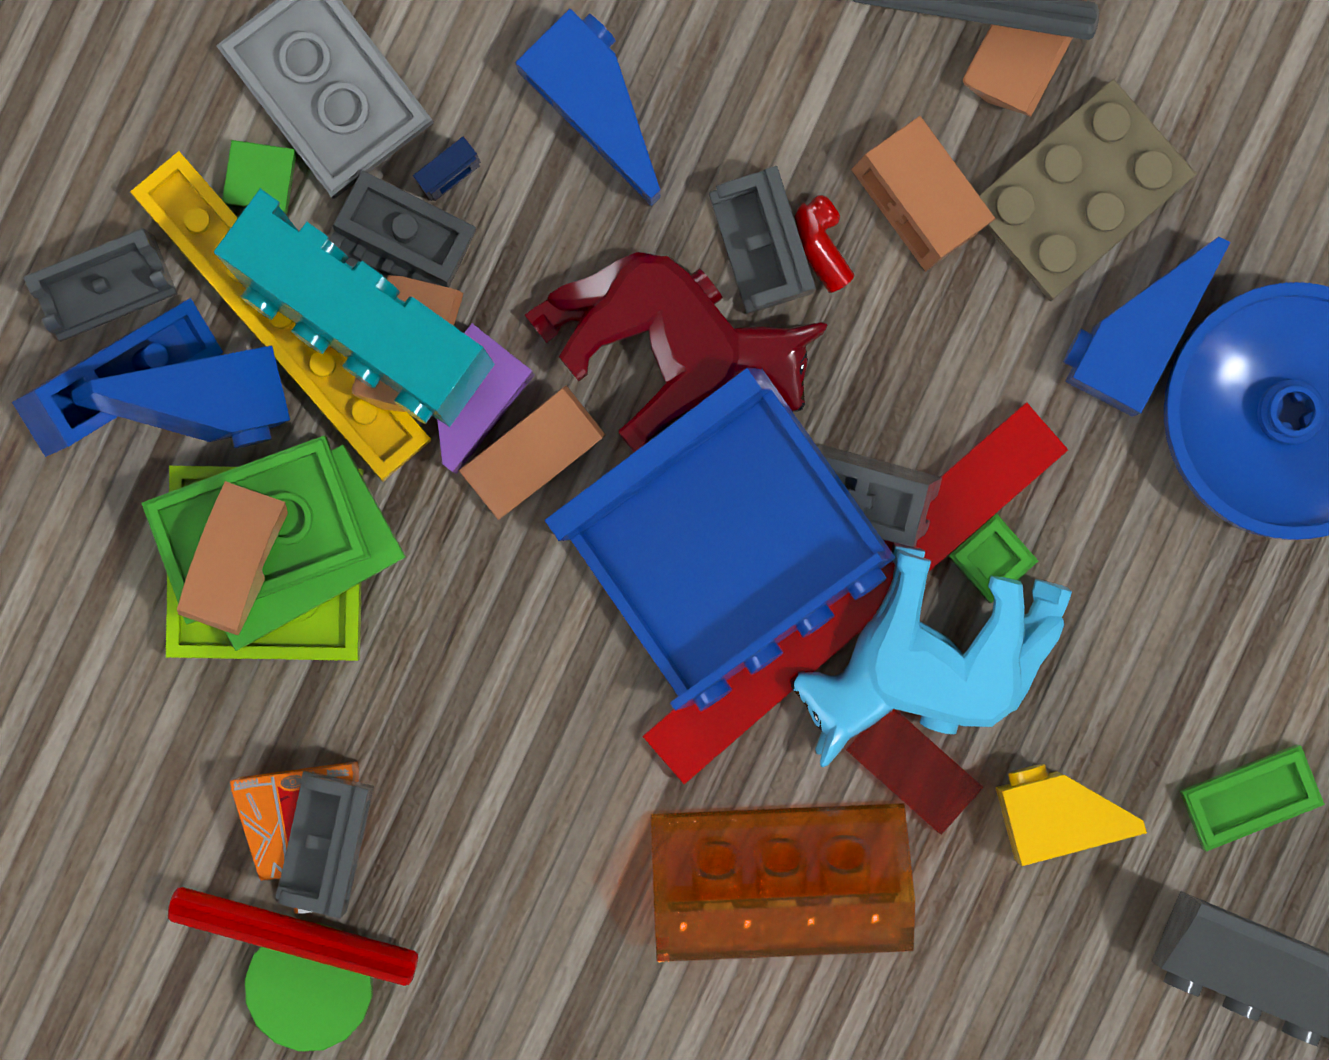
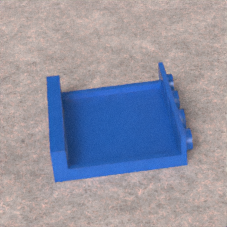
M746 368L545 519V522L558 541H572L676 692L678 697L670 702L675 711L696 704L701 712L721 700L732 691L727 682L728 679L745 667L753 675L772 663L783 654V651L778 646L779 642L796 630L804 638L822 627L835 616L829 608L830 605L848 592L854 600H857L873 590L887 578L881 569L895 559V556L764 370L756 368Z

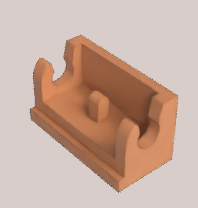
M921 116L867 152L851 169L925 272L996 219Z

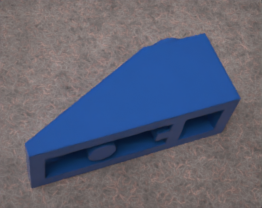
M570 8L515 62L518 73L652 207L660 199V187L616 54L610 49L616 40L593 15L588 14L581 20Z
M1221 237L1214 239L1094 325L1091 333L1080 329L1063 360V363L1072 367L1065 382L1131 417L1141 414L1231 242Z
M189 298L19 397L12 404L46 457L71 446L118 417L74 404L71 391L90 380L219 356L224 352L194 302Z
M272 345L90 380L71 391L74 404L207 442L232 438L234 448L247 447L272 440L270 429L290 421Z

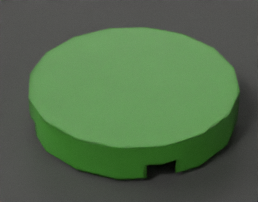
M316 923L323 926L331 927L323 923ZM260 947L253 955L245 977L246 1005L256 1026L274 1043L298 1052L325 1050L346 1040L365 1019L373 997V978Z

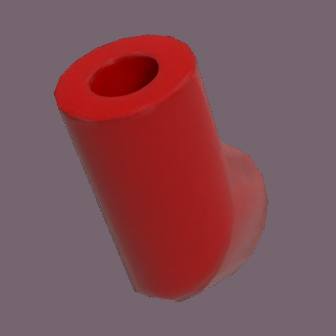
M824 195L816 196L808 205L803 202L798 207L794 217L807 262L829 293L838 291L851 282L855 276L826 233L828 228L838 224L840 214L829 198Z

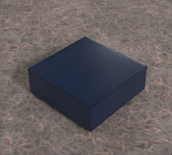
M463 136L416 172L413 177L431 201L433 199L436 201L479 168V163L481 162L475 150Z

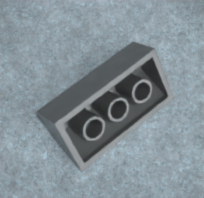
M1180 891L1152 958L1153 963L1167 971L1163 982L1199 997L1203 986L1226 995L1222 1005L1224 1008L1257 1022L1262 1011L1285 1020L1282 1032L1311 1045L1318 1046L1322 1036L1329 1039L1328 952Z

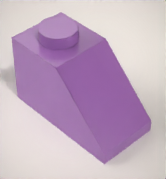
M472 323L464 334L483 346L495 365L450 427L437 419L442 464L455 474L464 466L535 376L530 368Z

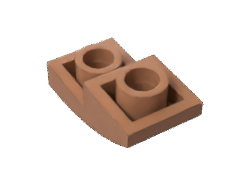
M566 385L467 462L459 472L499 520L588 451L606 434Z
M226 481L224 482L191 562L177 607L178 615L239 636L265 581L262 571L264 563L288 514L284 501Z

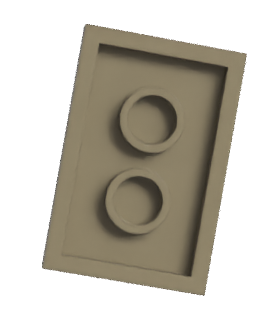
M1112 79L979 196L996 218L986 226L988 231L1044 295L1052 301L1196 176L1197 173L1120 85Z

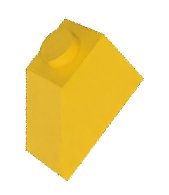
M1045 764L1033 765L1009 772L1010 784L995 787L1014 859L1021 866L1147 833L1143 820L1060 772L1047 773Z

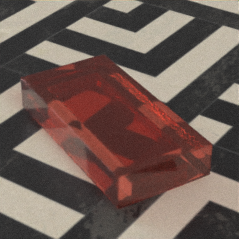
M893 709L874 725L859 733L845 748L847 752L941 835L984 788L896 709Z

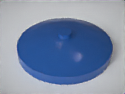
M1304 282L1279 283L1253 289L1231 299L1205 317L1191 332L1178 352L1169 373L1164 398V427L1169 450L1179 474L1196 498L1211 512L1236 528L1251 534L1282 540H1304L1329 535L1328 286Z

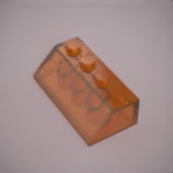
M905 803L651 814L657 962L914 951L915 893Z

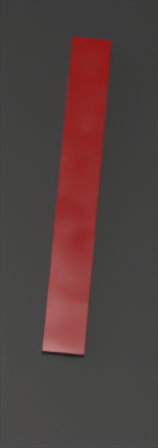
M1027 402L940 476L942 481L939 493L931 501L926 519L930 520V525L925 535L917 540L915 546L925 550L924 558L931 560L929 571L1068 451L1067 447ZM883 539L891 551L894 542ZM891 561L881 569L887 578L873 590L857 600H854L848 592L830 605L829 608L835 616L822 627L804 638L796 630L779 642L778 646L783 651V654L772 663L753 675L745 667L728 679L727 682L732 691L721 700L701 712L696 704L676 711L673 709L642 737L685 785L793 691L790 680L798 672L816 671L864 629L865 625L876 614L893 580L894 562Z

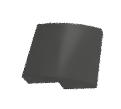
M362 170L333 224L334 232L329 241L349 257L346 263L352 267L358 261H363L382 274L384 278H387L388 275L403 276L450 288L476 232V227Z

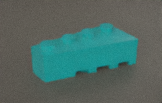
M260 188L214 250L215 255L246 288L241 298L271 320L279 311L295 322L296 325L291 332L317 352L323 354L328 346L347 357L342 367L367 386L374 389L381 380L397 391L399 394L394 402L420 422L426 424L430 417L434 416L450 427L495 365L484 347L414 297L409 296L406 302L399 299L397 296L400 294V291L384 278L382 274L365 262L358 261L354 267L347 264L346 261L349 257L329 241L327 235L307 221L301 230L298 231L279 207L280 202Z

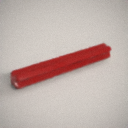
M180 887L174 891L168 907V919L173 923L403 986L409 985L412 982L418 964V953L411 949L185 887Z

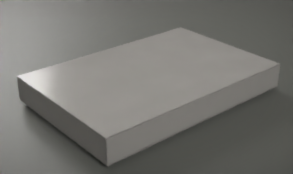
M275 0L216 45L333 199L356 183L362 170L369 173L434 123L341 0Z

